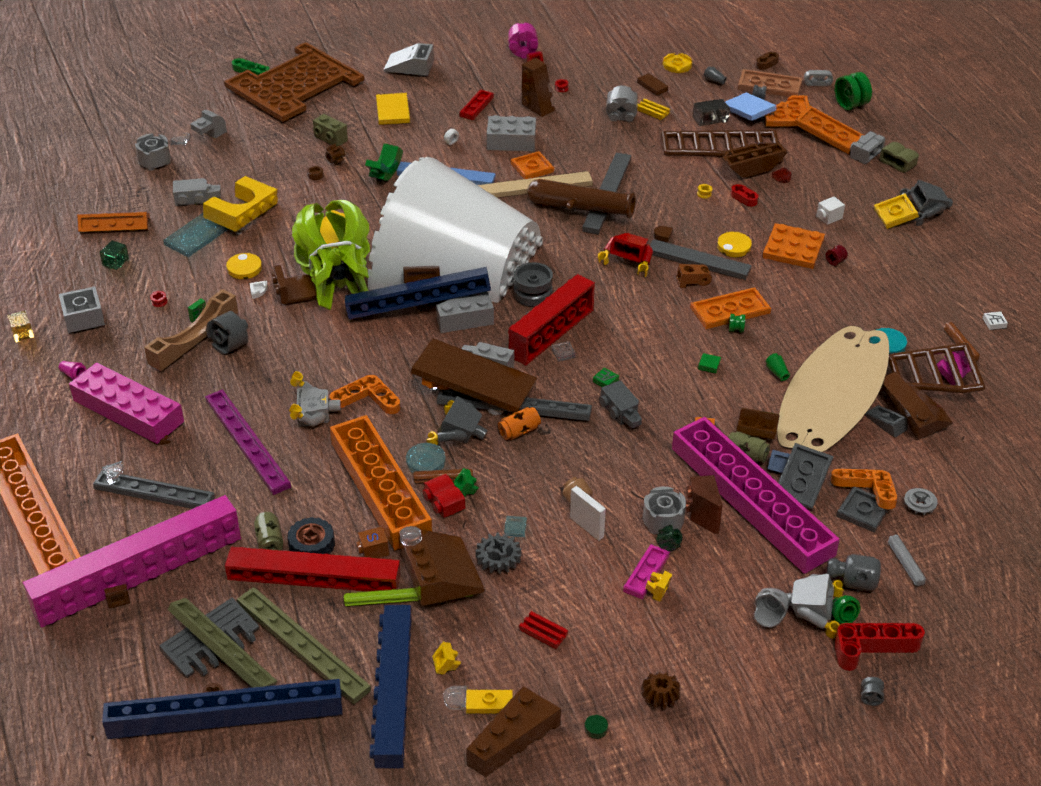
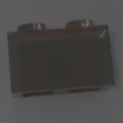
M724 99L694 103L693 118L699 126L728 122L730 108Z

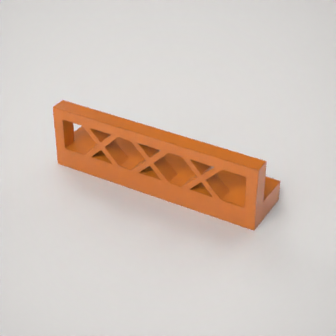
M147 212L77 215L78 232L148 230L150 214Z

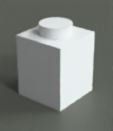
M836 197L818 203L816 216L827 225L843 219L845 204Z

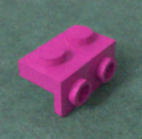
M964 351L952 352L963 378L971 370ZM947 359L940 360L937 363L940 373L951 385H955L956 383Z

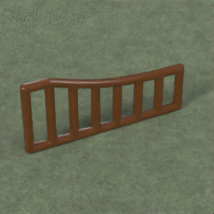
M776 130L661 132L664 155L723 157L728 150L733 149L731 137H740L742 146L748 145L746 136H755L757 143H763L762 136H771L773 144L774 142H779ZM668 137H677L679 149H669ZM683 137H693L695 149H685ZM699 137L709 138L711 150L701 149ZM715 137H724L727 151L717 150Z
M968 343L889 354L888 363L892 373L897 372L900 374L896 360H908L915 383L911 384L919 390L964 394L985 389L984 381ZM964 351L976 384H964L952 352ZM945 353L956 385L944 384L934 355ZM926 356L936 384L923 383L915 360L916 357ZM882 386L879 392H885Z

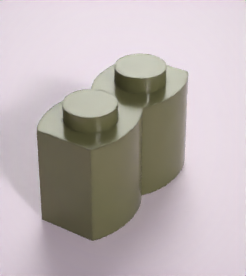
M891 142L881 149L879 159L887 165H893L900 172H907L917 165L919 154L912 149L905 148L898 142Z

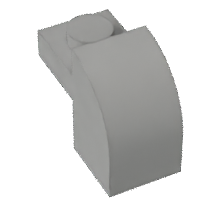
M210 110L201 111L202 117L190 123L192 130L201 135L206 133L213 138H217L227 132L224 118Z

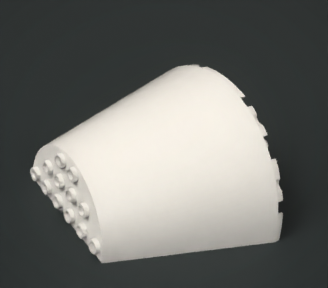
M421 157L419 161H413L399 176L394 184L397 187L395 192L389 193L386 204L380 213L384 217L380 218V230L374 232L369 261H372L373 265L372 270L368 269V290L404 284L403 267L439 266L440 276L487 267L491 291H488L491 302L499 303L501 298L505 297L509 287L514 284V271L522 264L528 263L529 259L535 255L537 248L542 245L543 237H541L538 224L440 161L431 157Z

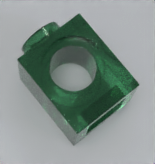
M113 240L100 251L102 266L118 270L129 259L127 246Z

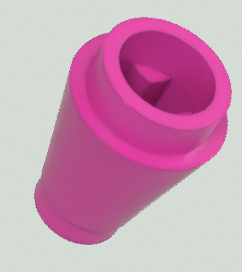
M62 361L59 364V370L72 380L87 370L79 362Z

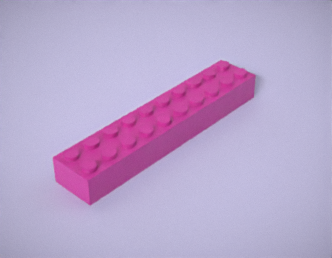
M705 416L673 432L672 449L700 476L714 475L719 494L804 574L836 556L840 539Z
M224 495L24 581L25 592L36 620L42 628L105 600L104 589L126 584L127 589H130L240 540L241 534L237 511L227 496Z

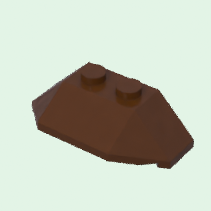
M768 142L754 143L728 150L722 157V160L730 169L742 178L771 171L787 154V150L779 142H774V144Z

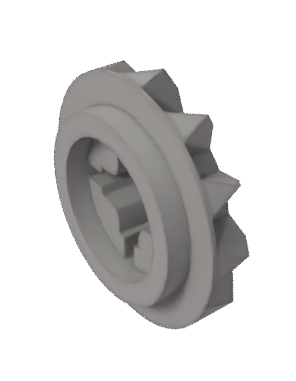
M914 488L907 491L904 496V505L908 506V510H914L915 514L921 512L923 515L927 512L932 513L937 507L938 501L936 496L926 489Z

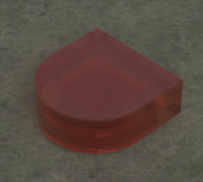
M785 167L772 172V178L777 182L788 183L791 181L792 173Z

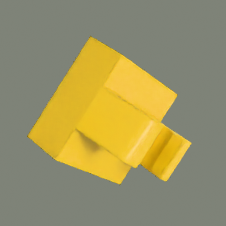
M664 571L663 574L652 572L651 581H647L645 588L654 594L653 599L661 602L669 587L672 574Z
M442 642L432 655L437 674L445 675L447 671L456 670L461 664L460 661L455 660L458 652L452 649L451 643Z

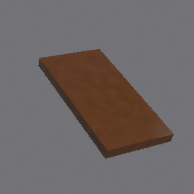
M432 338L411 368V374L513 413L520 411L537 381L535 376Z

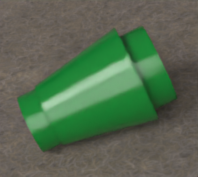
M774 353L766 359V367L781 381H785L790 377V373L781 355Z

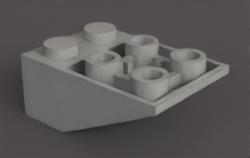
M418 43L392 53L384 71L428 76L434 62V44Z

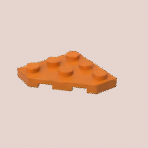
M791 95L786 102L777 104L774 112L764 115L766 126H797L794 124L795 120L810 106L807 95Z

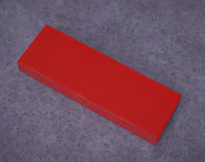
M480 89L459 112V117L474 120L494 98V93Z

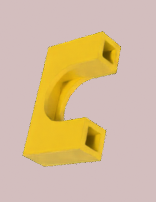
M244 176L235 182V197L248 203L232 204L213 196L203 203V218L236 232L277 204V189Z

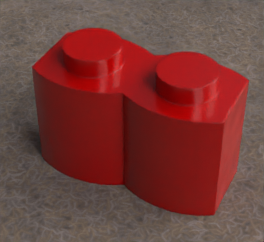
M447 474L424 482L423 496L426 501L431 502L436 514L439 513L445 518L466 509L464 495Z

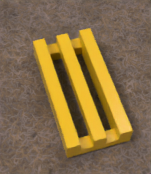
M643 99V102H639L637 106V111L659 120L670 114V108L647 99Z

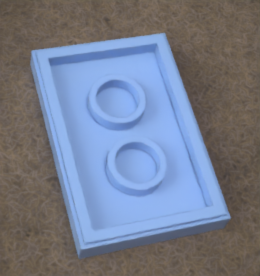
M744 93L722 103L724 109L751 121L776 110L775 104L749 93Z

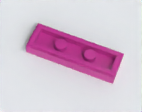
M650 544L624 585L623 592L643 600L648 592L645 588L647 581H651L652 572L659 573L669 558L670 551Z

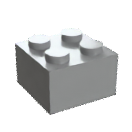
M95 286L59 294L68 333L105 325Z

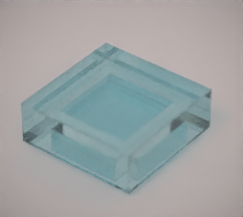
M506 516L504 534L506 533L507 536L525 537L527 517Z

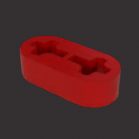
M735 184L731 187V197L749 207H754L758 204L759 196L756 192L741 184Z

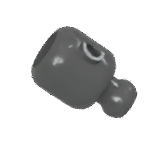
M857 554L848 555L845 562H841L836 558H830L826 574L829 573L830 578L843 577V585L847 588L856 589L857 592L862 590L873 591L879 584L881 562L875 557Z

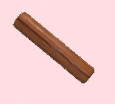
M953 322L946 323L944 330L956 344L968 343L975 360L978 361L980 356L978 351Z
M462 469L415 471L413 474L414 483H424L444 474H447L454 481ZM468 469V470L471 471V475H472V477H473V470H472V469Z

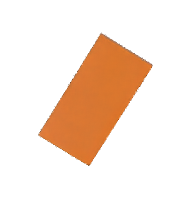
M809 106L794 123L847 154L851 152L850 147L852 143L857 142L863 135L812 106Z
M755 287L690 304L691 310L705 330L729 324L730 314H735L736 316L744 314L746 320L771 313V307Z

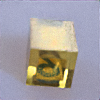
M25 310L7 315L15 342L34 337Z

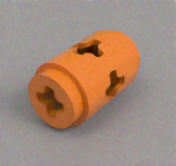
M526 407L502 418L497 426L504 440H513L537 429L538 425L541 424V419L534 407Z

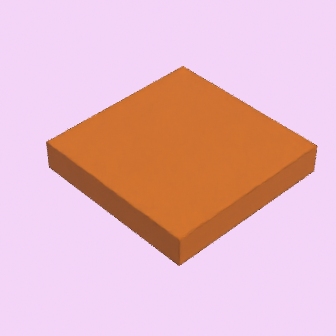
M540 151L511 159V165L523 179L536 178L554 172V167Z

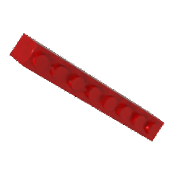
M230 547L225 563L227 580L356 591L398 589L401 575L400 560L245 547Z

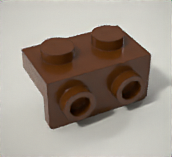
M741 408L736 432L758 436L760 439L767 441L775 439L780 415Z

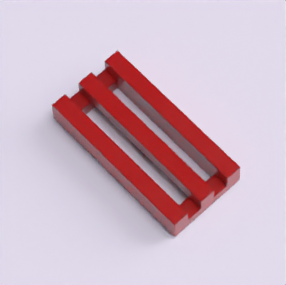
M530 611L529 617H525L524 623L521 622L519 625L520 631L554 649H557L568 635L567 629L533 611Z

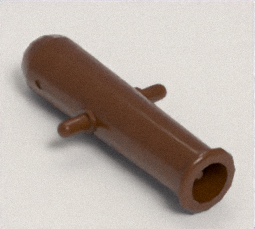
M545 179L532 181L527 190L529 200L537 205L626 215L627 218L633 216L636 207V195L634 192L625 194Z

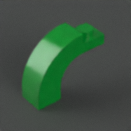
M384 143L378 161L366 159L365 166L370 171L368 176L386 181L391 179L400 164L403 150L399 146Z

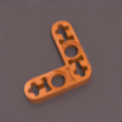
M376 375L362 377L330 394V400L341 401V408L370 396L385 413L396 414L400 411V399ZM352 390H359L358 393H351ZM378 393H385L386 395H384V396H378L377 394H378Z
M868 469L832 470L830 482L833 485L839 487L873 488L879 507L883 509H894L896 507L897 494L891 475L887 471Z

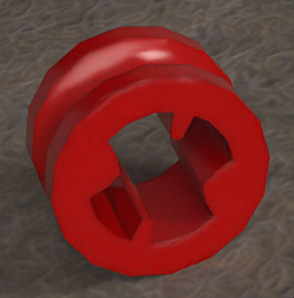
M565 79L557 80L555 82V90L567 92L569 90L568 81Z
M155 291L150 295L151 303L155 307L165 306L168 302L164 291Z

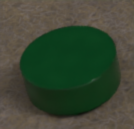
M591 715L586 719L585 733L589 737L600 739L607 734L608 721L605 717Z

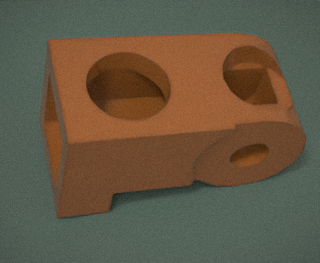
M679 264L676 281L679 288H686L687 284L705 286L712 281V276L706 265Z

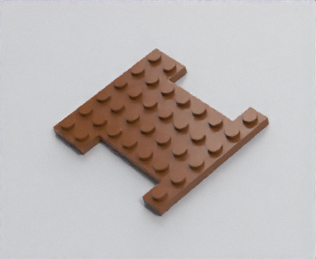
M304 42L294 47L295 53L298 56L259 75L246 70L225 80L224 86L284 122L307 110L306 104L302 102L303 100L341 81L354 86L365 79L364 75Z

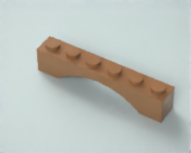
M221 289L209 299L201 314L185 330L171 337H157L146 345L144 349L147 364L162 371L207 337L206 325L209 321L228 311H233L237 314L236 295Z

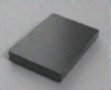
M795 443L778 483L807 510L812 511L834 456Z

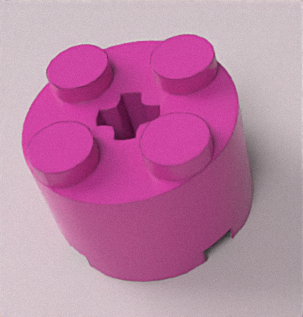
M524 22V24L517 23L510 28L508 33L509 49L514 55L526 59L527 54L537 50L538 36L533 25Z

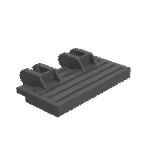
M233 597L205 615L242 649H244V644L237 636L241 633L249 643L256 640L253 632L259 629V625ZM187 627L159 645L160 651L186 678L194 673L191 666L202 676L208 673L206 666L200 661L203 658L212 667L216 668L219 666L218 656L210 648L206 647L196 635L192 634Z

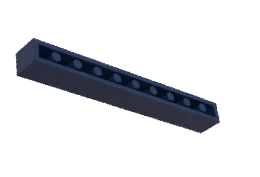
M340 679L108 702L103 705L102 723L107 739L342 715Z

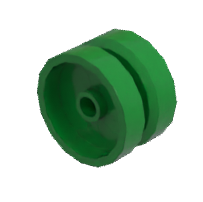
M855 72L850 75L841 76L835 82V97L840 107L844 110L864 106L871 101L872 86L864 73Z

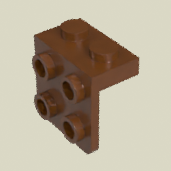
M281 265L274 266V273L271 276L273 284H275L276 295L280 296L281 304L307 301L317 297L310 275L284 278Z

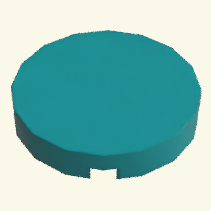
M891 328L877 329V331L885 332L888 337L889 354L905 351L907 339L903 333ZM876 336L871 337L869 342L877 344L880 342V338Z

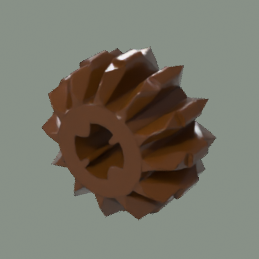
M658 670L655 675L649 673L647 679H644L642 683V698L646 699L647 705L653 704L654 709L661 706L665 710L667 705L673 707L675 701H678L680 698V682L676 681L675 675L669 676L667 671L664 674H661Z

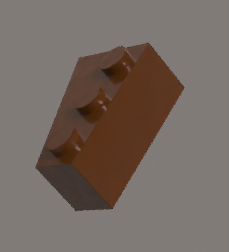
M537 58L523 63L521 73L522 105L541 117L556 111L555 106H552L551 103L553 95L552 92H549L548 88L550 80L546 64Z

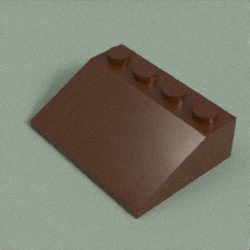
M422 529L399 533L400 554L421 606L485 592V588L461 537Z

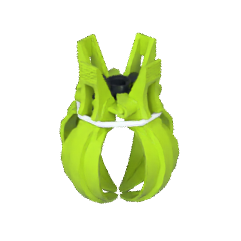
M333 200L325 207V210H327L325 215L340 242L327 244L320 233L324 217L322 211L324 209L318 203L306 205L299 211L292 227L296 262L300 264L303 272L312 277L311 280L316 285L318 305L329 310L332 307L335 285L339 288L347 285L352 294L368 291L364 277L369 278L366 268V256L370 252V244L366 238L369 233V223L360 208L346 200ZM343 209L345 217L331 211ZM356 282H357L358 286H359L360 289H361V290H359V291H358V289H357Z

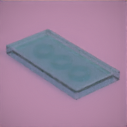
M202 213L165 238L163 243L165 246L190 257L229 229L203 218Z

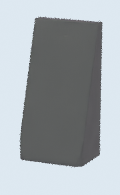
M879 405L865 413L867 418L893 437L899 436L908 429L907 417Z

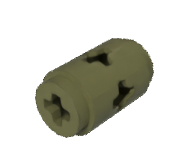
M738 431L730 433L728 438L755 463H764L770 451V444H767L765 440L751 437ZM746 443H748V447L750 448V451H748V448L745 447V446H746Z
M272 512L260 513L254 521L258 549L281 551L283 538L278 517Z

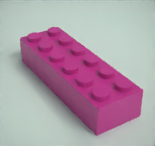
M97 362L69 383L73 401L156 444L165 435H169L184 422L181 404Z

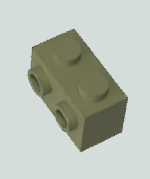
M325 114L313 120L314 137L331 145L336 144V146H341L348 141L346 124Z

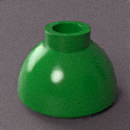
M848 595L834 598L832 604L834 620L840 625L843 623H853L860 614V602Z

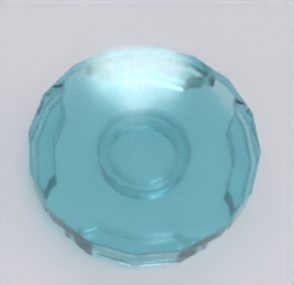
M420 443L412 446L406 454V464L413 473L415 471L442 470L446 462L444 450L432 443Z

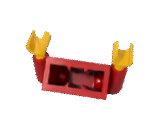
M624 233L611 237L604 251L598 253V261L600 263L603 260L604 265H607L609 263L608 254H613L639 263L641 262L642 264H639L637 274L639 275V272L644 271L646 277L653 249L648 244L649 239Z

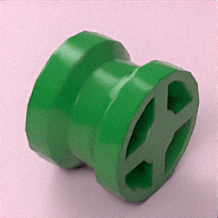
M730 314L729 332L739 330V332L744 333L745 315L736 316L735 314Z

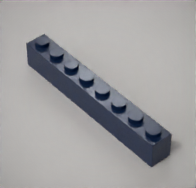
M487 267L345 295V306L348 318L353 319L491 291Z
M384 605V614L379 616V626L383 627V630L378 632V645H381V649H377V663H380V667H376L375 680L379 681V686H374V700H377V705H373V719H376V724L371 726V739H375V743L370 744V759H374L375 768H404L412 624L411 605Z

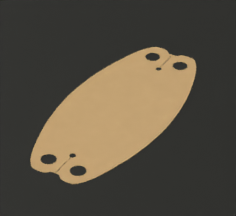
M848 326L832 335L808 357L791 380L781 404L777 428L778 441L781 446L793 448L794 444L797 443L823 452L837 443L860 421L876 399L886 375L889 359V341L885 332L877 330L868 332L863 331L860 327ZM847 332H853L856 334V337L853 339H846L844 337V334ZM874 336L880 338V342L877 344H872L868 340ZM793 432L798 434V438L794 441H789L786 439V435ZM815 438H821L824 444L817 447L813 446L811 441Z

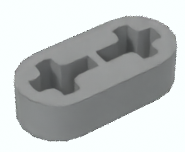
M809 70L804 74V81L809 86H828L833 82V75L828 70Z

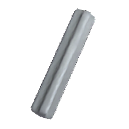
M898 535L890 536L888 543L915 586L924 585L926 578Z

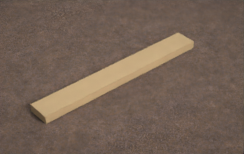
M588 171L478 186L495 197L527 194L529 184L537 179L579 186H591L592 178Z

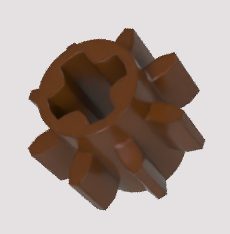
M333 144L326 148L325 157L329 163L334 162L337 165L344 161L345 151L342 146Z

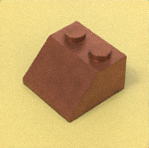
M715 476L690 477L689 486H686L685 489L687 497L685 512L689 513L690 521L714 534H719L723 505Z

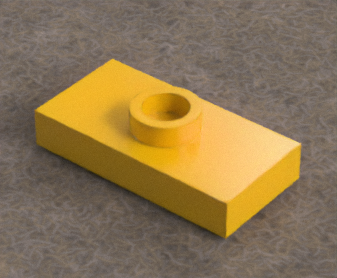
M467 690L466 713L498 714L512 699L513 690Z

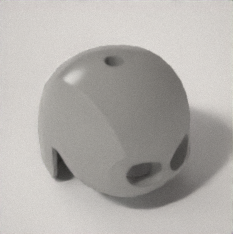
M763 588L755 599L756 611L754 617L756 621L764 627L778 626L788 610L789 600L787 594L776 588Z

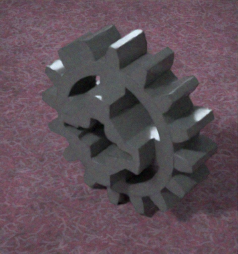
M498 532L495 537L488 534V539L482 537L481 543H477V563L482 564L483 570L489 568L490 573L497 570L498 574H501V570L509 572V567L515 569L516 563L521 562L522 549L520 548V543L515 542V537L508 538L506 533L500 536Z

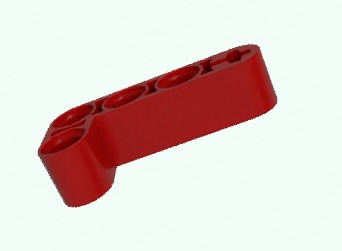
M843 623L839 625L835 638L838 664L842 669L852 671L857 668L861 653L918 652L923 642L925 630L917 623Z

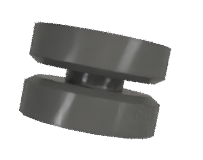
M530 262L522 264L514 271V297L519 303L526 306H538L546 297L553 293V272L548 266Z

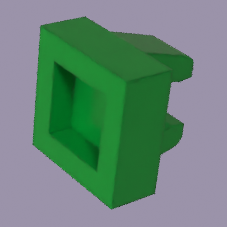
M465 468L462 469L453 481L464 497L466 494H475L479 489L478 486H474L477 479L472 477L471 471Z

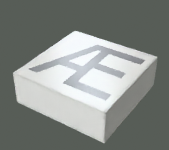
M1002 312L984 313L983 320L989 330L1007 328L1008 322Z

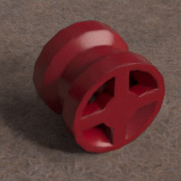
M836 245L833 249H829L825 256L830 265L836 266L848 258V253L844 246Z

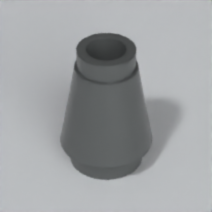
M708 66L703 74L706 80L721 85L727 79L714 66Z

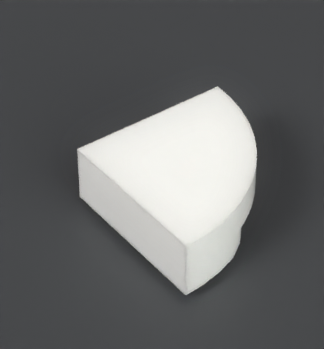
M267 281L249 283L252 299L264 295L268 289Z

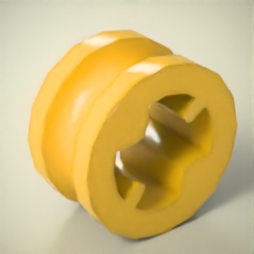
M701 184L698 186V197L704 199L711 197L712 187L710 185Z

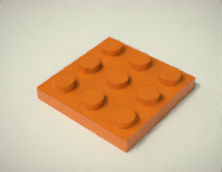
M775 223L762 258L814 269L825 234Z

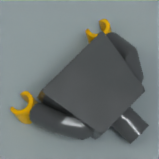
M457 396L455 401L450 400L444 406L446 417L437 431L438 435L431 431L428 433L426 441L429 447H435L438 445V442L446 441L467 443L471 435L482 440L487 429L478 425L482 414L476 410L474 405L470 402H465Z

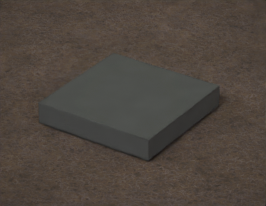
M853 487L837 511L836 517L875 533L889 509L879 507L875 495Z

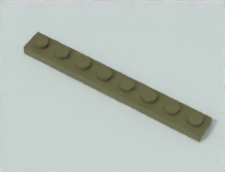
M255 587L237 598V603L250 616L325 680L340 679L341 693L351 703H357L371 692V685Z

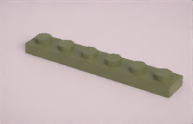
M187 598L170 603L168 611L252 688L276 685L277 680Z

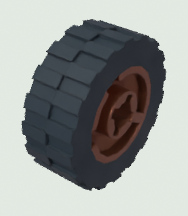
M310 517L297 521L290 527V531L287 533L289 551L330 554L334 550V530L331 524H328V521L321 518Z

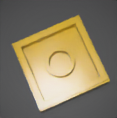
M905 193L874 205V210L886 229L919 217L917 210Z

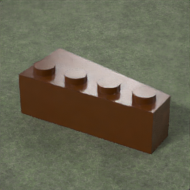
M523 686L466 748L467 766L487 777L510 761V757L517 752H523L530 743L536 739L539 741L545 736L546 732L552 728L555 730L561 725V708Z

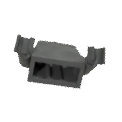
M918 180L910 190L903 188L900 191V195L905 193L908 198L911 195L920 211L924 212L923 214L918 212L919 217L913 219V222L916 221V226H921L924 218H930L935 214H942L945 208H950L953 204V200L946 196L942 188Z

